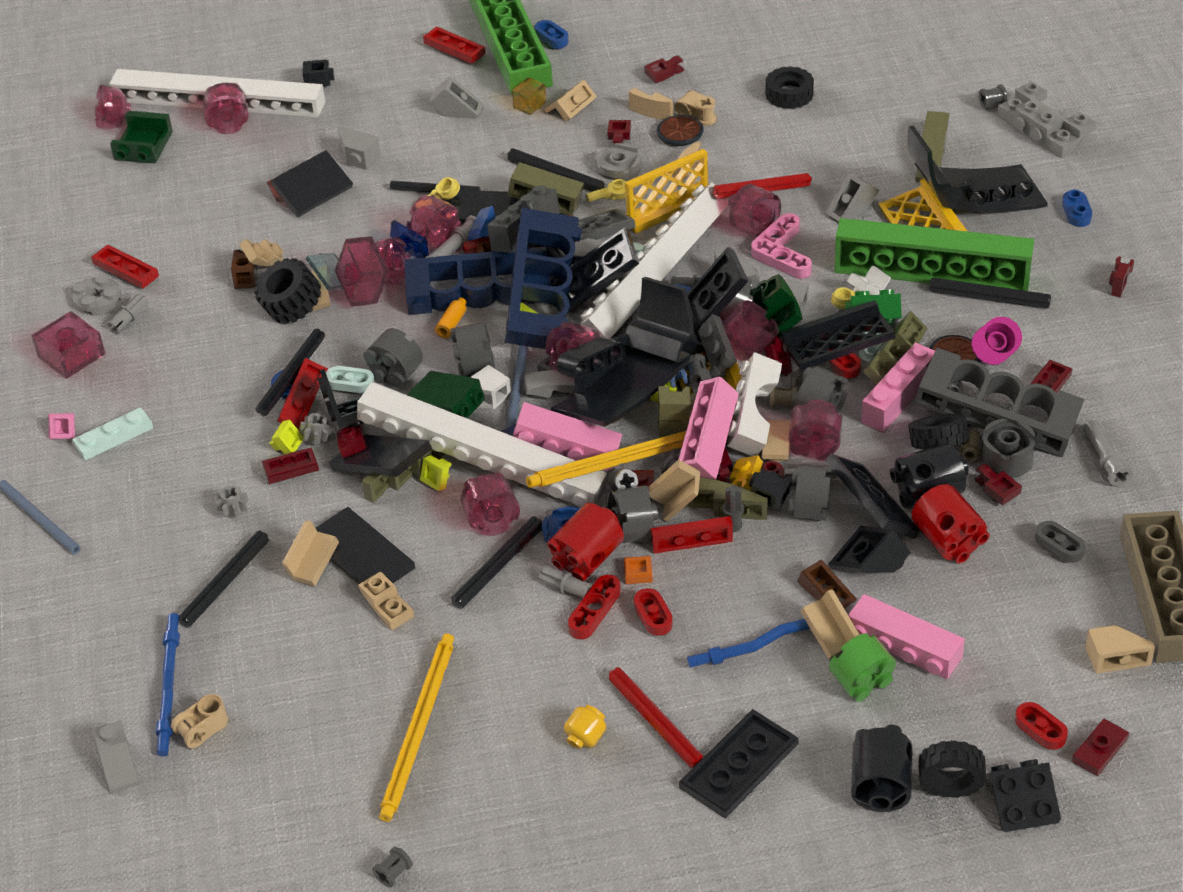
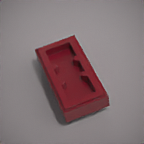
M1049 359L1030 384H1042L1058 393L1072 375L1073 368Z
M361 425L356 427L347 426L336 431L338 447L342 457H348L367 448Z
M312 447L262 461L269 484L319 471Z
M1103 718L1073 754L1072 762L1098 776L1128 740L1130 732Z

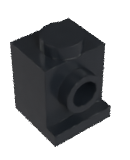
M329 59L303 61L302 75L304 83L322 84L325 87L330 86L331 81L335 80L334 68H330Z
M761 469L759 473L755 472L753 474L749 487H752L751 492L767 498V506L780 511L791 491L792 477L787 476L785 480L776 472H768Z

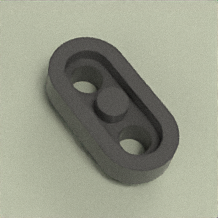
M1044 521L1038 524L1035 539L1039 545L1066 562H1078L1084 557L1085 542L1080 537L1054 521Z

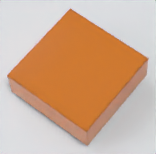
M651 556L624 558L626 584L653 582Z

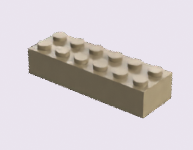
M1179 511L1123 514L1120 540L1149 641L1155 645L1153 655L1155 663L1183 661V524Z

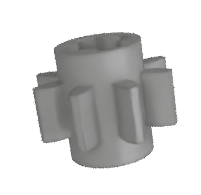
M320 413L305 416V421L301 422L300 433H304L303 440L313 445L327 442L333 425L328 424L329 418Z
M226 486L220 492H217L216 508L217 511H223L224 517L236 518L243 511H247L246 503L249 502L247 492L241 493L239 486Z

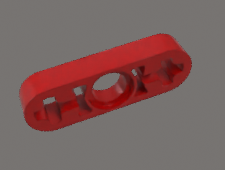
M610 574L600 576L568 619L569 633L573 638L579 640L589 638L621 594L620 580L616 576ZM592 603H598L602 605V607L598 610H590L587 608Z

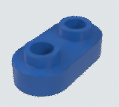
M541 20L535 24L534 28L538 38L550 47L562 49L568 45V32L553 21Z
M1077 189L1065 192L1062 206L1068 222L1076 227L1089 225L1092 220V210L1087 196Z

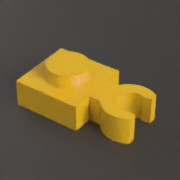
M755 455L736 460L730 476L731 484L751 491L752 488L749 487V483L755 472L759 473L763 464L761 458Z

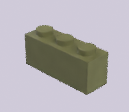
M519 162L510 178L508 196L520 200L522 196L532 191L535 186L544 185L546 188L556 189L560 213L574 215L581 201L584 183Z

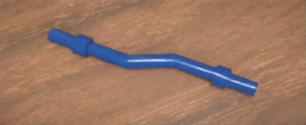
M805 619L781 624L750 642L721 649L717 646L709 648L708 652L687 657L688 666L691 668L711 663V665L723 663L724 659L756 652L783 635L807 630L810 627Z
M175 613L168 615L167 631L163 634L165 653L160 720L156 723V735L158 736L157 755L161 757L168 755L169 740L173 735L171 716L176 648L180 643V633L178 632L179 615Z

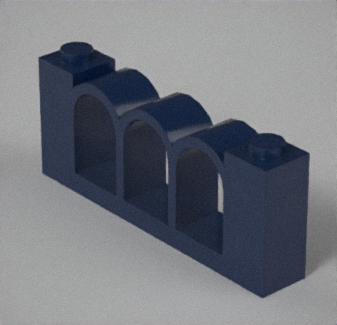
M522 208L518 222L504 343L562 352L565 343L570 342L571 329L567 328L568 319L566 318L570 307L567 294L573 278L570 265L575 253V241L580 242L582 227H578L579 217ZM532 243L555 247L563 251L566 256L552 258L528 254L527 244ZM524 271L555 276L561 280L563 285L552 287L523 282ZM521 299L551 304L559 310L560 314L543 315L520 311Z
M546 247L527 248L528 254L548 257ZM492 251L405 259V288L408 315L432 313V309L446 311L450 303L458 300V298H464L467 302L466 306L471 308L488 307L496 300L499 303L509 305L511 284L500 282L497 279V275L512 274L515 251L513 253ZM524 271L525 277L523 282L551 286L550 275ZM492 276L491 281L481 287H471L464 283V278ZM458 279L457 284L448 290H437L431 286L432 281ZM528 300V304L542 303Z

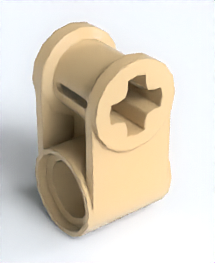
M690 90L674 104L675 112L678 115L692 116L698 119L703 126L713 125L717 121V116L714 113L715 99Z
M216 694L202 697L198 702L179 713L173 719L171 729L175 734H180L184 738L185 744L189 748L199 747L205 740L227 726L229 720L223 700Z

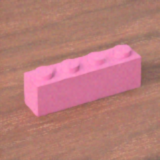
M915 343L862 401L861 423L884 433L916 397L919 385L935 350Z
M720 376L700 382L679 460L700 471V477L715 480L739 395Z
M523 402L513 437L578 461L618 450L622 434Z
M864 594L848 615L859 635L867 633L872 637V634H874L890 654L901 658L907 663L921 667L931 674L948 679L963 658L965 638Z

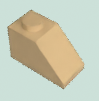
M1114 625L1088 629L1085 648L1095 673L1098 674L1152 665L1155 645L1143 637Z

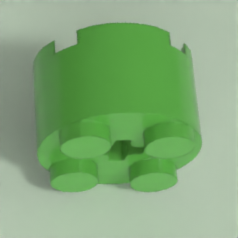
M867 633L858 635L845 643L840 648L843 651L840 657L837 659L834 655L829 663L830 672L857 702L867 698L870 690L876 687L880 689L887 687L893 681L891 674L896 666L895 659L874 634L870 637Z

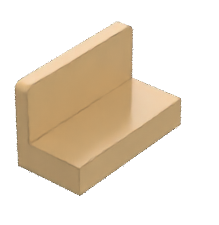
M582 80L544 110L548 113L556 108L563 119L568 121L597 96L586 81Z
M681 460L675 462L648 487L650 497L664 505L662 519L667 522L699 493L700 471Z
M305 520L282 565L293 581L316 586L339 541L336 536L318 532L311 521Z
M833 589L827 591L821 599L803 607L800 611L828 659L842 653L843 651L840 648L859 635Z

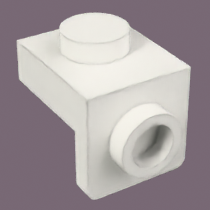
M872 266L865 277L852 273L847 281L854 286L853 291L855 292L869 291L870 295H879V290L886 288L891 277L879 268Z

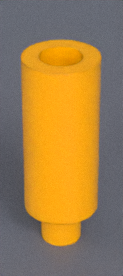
M464 298L452 301L435 326V332L441 338H449L451 336V328H456L467 310L465 306L467 302Z

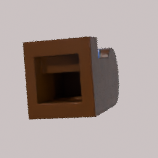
M234 250L231 265L234 288L256 287V265L249 262L243 250Z

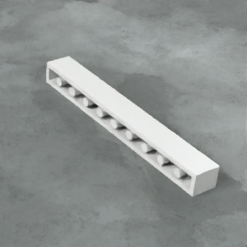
M117 69L109 83L113 102L319 117L325 104L323 85L312 83Z
M713 182L705 187L702 184L691 193L694 197L692 199L689 197L680 205L682 210L672 214L668 218L670 223L663 225L656 232L657 238L653 237L643 246L646 250L637 253L639 265L621 276L619 280L606 287L608 292L606 294L602 293L593 301L595 306L593 308L589 307L581 314L580 318L582 321L576 328L588 341L598 337L610 339L640 305L642 278L649 277L661 281L730 204L727 198L715 199L712 195L713 187L715 186Z
M371 382L357 402V419L366 424H371L404 438L429 440L432 449L445 453L460 461L468 462L483 470L491 471L526 486L527 476L534 475L535 472L562 466L575 461L374 382ZM600 470L547 486L532 487V489H537L555 498L575 504L578 507H582L585 503L597 505L605 491L607 473Z

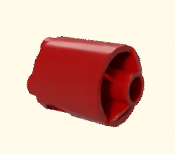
M949 484L939 485L927 491L916 502L912 510L911 519L942 557L949 561L955 560L958 564L965 562L969 558L970 553L976 550L979 545L985 544L990 538L985 521L957 489Z
M585 503L547 542V547L553 555L551 562L557 569L561 571L565 569L572 573L573 577L585 581L624 541V533L617 516L610 509L602 508L594 503Z

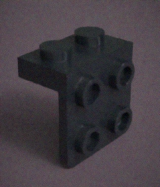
M325 369L320 370L322 377L317 378L323 398L329 397V401L325 403L331 421H337L339 428L348 425L356 427L363 424V421L357 419V402L361 397L337 405Z
M1037 759L1020 762V767L1009 769L1008 764L991 767V772L986 774L985 787L992 786L1000 826L1004 832L1060 822L1061 814L1049 762L1038 764Z

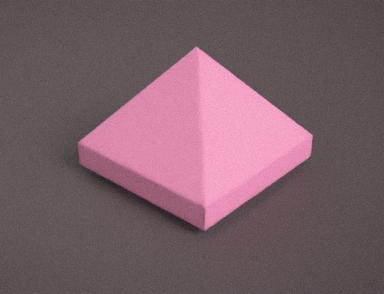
M74 413L48 414L49 439L75 438Z

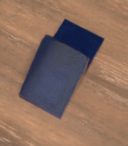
M396 220L391 222L390 248L392 260H396L406 252L416 258H425L429 255L427 238Z

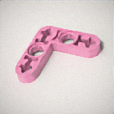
M792 213L781 215L752 242L751 255L762 263L795 278L803 279L811 275V259L784 247L799 232V217ZM778 235V236H781V237H780V238H771L770 236ZM777 257H786L787 259L779 260V259H776V258H777Z

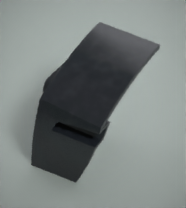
M914 125L909 126L907 143L909 152L916 162L914 165L943 207L991 212L1047 207L1048 202L1022 164L978 169L939 167L932 158L931 149Z
M643 277L639 315L637 320L628 326L625 334L614 339L598 337L560 355L557 361V371L560 374L574 378L575 394L552 406L551 411L606 427L647 401L659 391V386H665L690 361L691 354L682 351L683 344L692 340L694 336L693 317L686 289L649 277Z

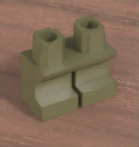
M659 386V438L687 431L697 395L690 394V386L685 387L682 392H669V386Z

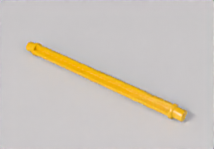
M686 431L535 472L534 475L526 477L527 486L529 488L543 487L565 479H572L615 467L619 464L633 462L672 451L676 448H682Z
M443 634L433 655L430 669L427 672L411 718V723L408 726L391 774V779L380 805L381 812L379 818L384 822H390L394 813L398 810L441 686L444 672L454 648V636L451 634Z

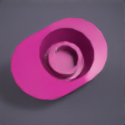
M1004 316L995 317L981 327L972 337L971 345L973 352L983 363L998 365L1019 348L1022 342V332L1018 324L1012 319Z

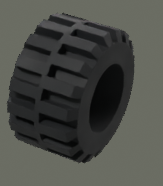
M285 258L281 262L278 260L274 262V265L268 266L265 272L261 273L259 276L260 280H257L255 284L257 286L254 289L255 298L276 322H282L283 324H288L290 321L292 323L297 322L299 318L303 319L306 317L305 315L308 312L311 313L313 307L318 304L319 300L317 298L321 297V285L301 260L298 261L296 258L291 260Z

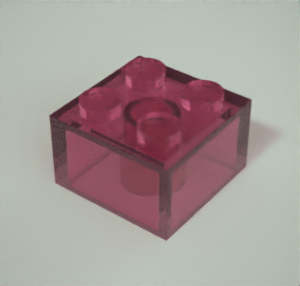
M372 236L345 239L335 268V274L351 307L377 304L383 292L385 281L389 276V267L384 262L380 248L375 244Z
M72 311L31 335L37 356L66 379L106 354L100 332Z

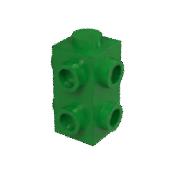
M894 289L879 290V295H870L869 291H856L855 296L849 297V302H845V310L875 300L878 304L879 312L889 325L896 324V320L902 318L901 293L894 294Z

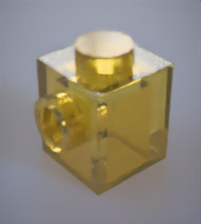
M529 77L512 89L513 108L528 115L541 108L547 102L545 84Z

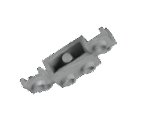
M1033 81L1015 89V97L998 105L997 116L1060 158L1072 153L1081 139L1096 128V121L1082 112L1065 118L1043 104L1041 101L1047 98V90Z

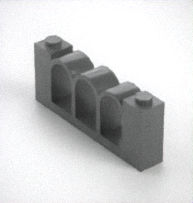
M940 348L936 349L919 385L914 405L940 414L964 415L968 424L985 429L989 423L998 419H1007V422L1016 423V420L1022 421L1029 425L1035 433V448L1063 457L1082 408L1083 398L1063 391H1059L1057 394L1053 389L1042 384H1028L1024 386L1023 382L1011 373L1001 371L990 374L988 369L977 361L960 360V355ZM957 381H966L974 384L979 389L977 399L949 390V388ZM991 393H1000L1008 396L1013 401L1014 406L1012 411L983 401ZM1026 405L1038 406L1047 413L1049 419L1047 424L1020 415L1018 411Z

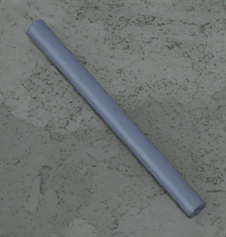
M523 345L518 346L504 432L513 436L516 427L528 346Z
M6 480L0 481V490L72 554H77L80 551L81 547L20 492Z

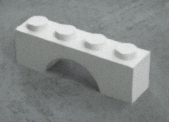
M755 352L748 361H743L739 371L742 378L736 387L739 395L728 433V447L755 456L766 446L770 423L758 412L755 397L768 396L779 382L782 363Z
M487 365L471 377L480 380L485 400L478 408L494 410L510 398V378L490 365Z

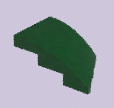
M780 274L772 276L768 280H762L758 282L756 288L750 289L749 295L753 296L750 306L751 323L758 328L759 340L762 345L765 342L770 345L773 343L774 334L780 338L782 331L791 329L803 319L793 292Z

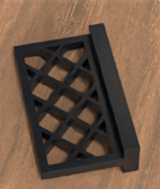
M875 300L781 332L786 352L793 358L800 371L896 338L894 330L879 312V307Z

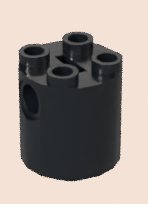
M950 443L898 457L895 460L894 468L890 469L891 480L894 484L897 483L900 491L899 500L904 508H914L916 502L923 494L939 485L949 484L954 486L960 494L964 493L966 476L969 473L966 459L962 455L959 456L957 450Z
M891 724L882 728L860 729L855 734L852 756L851 796L859 806L867 810L891 812L901 809L911 799L913 748L911 740L902 733L901 727Z

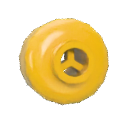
M588 704L585 707H576L563 726L564 732L568 736L566 741L577 749L595 747L607 729L604 721L605 715L597 708Z

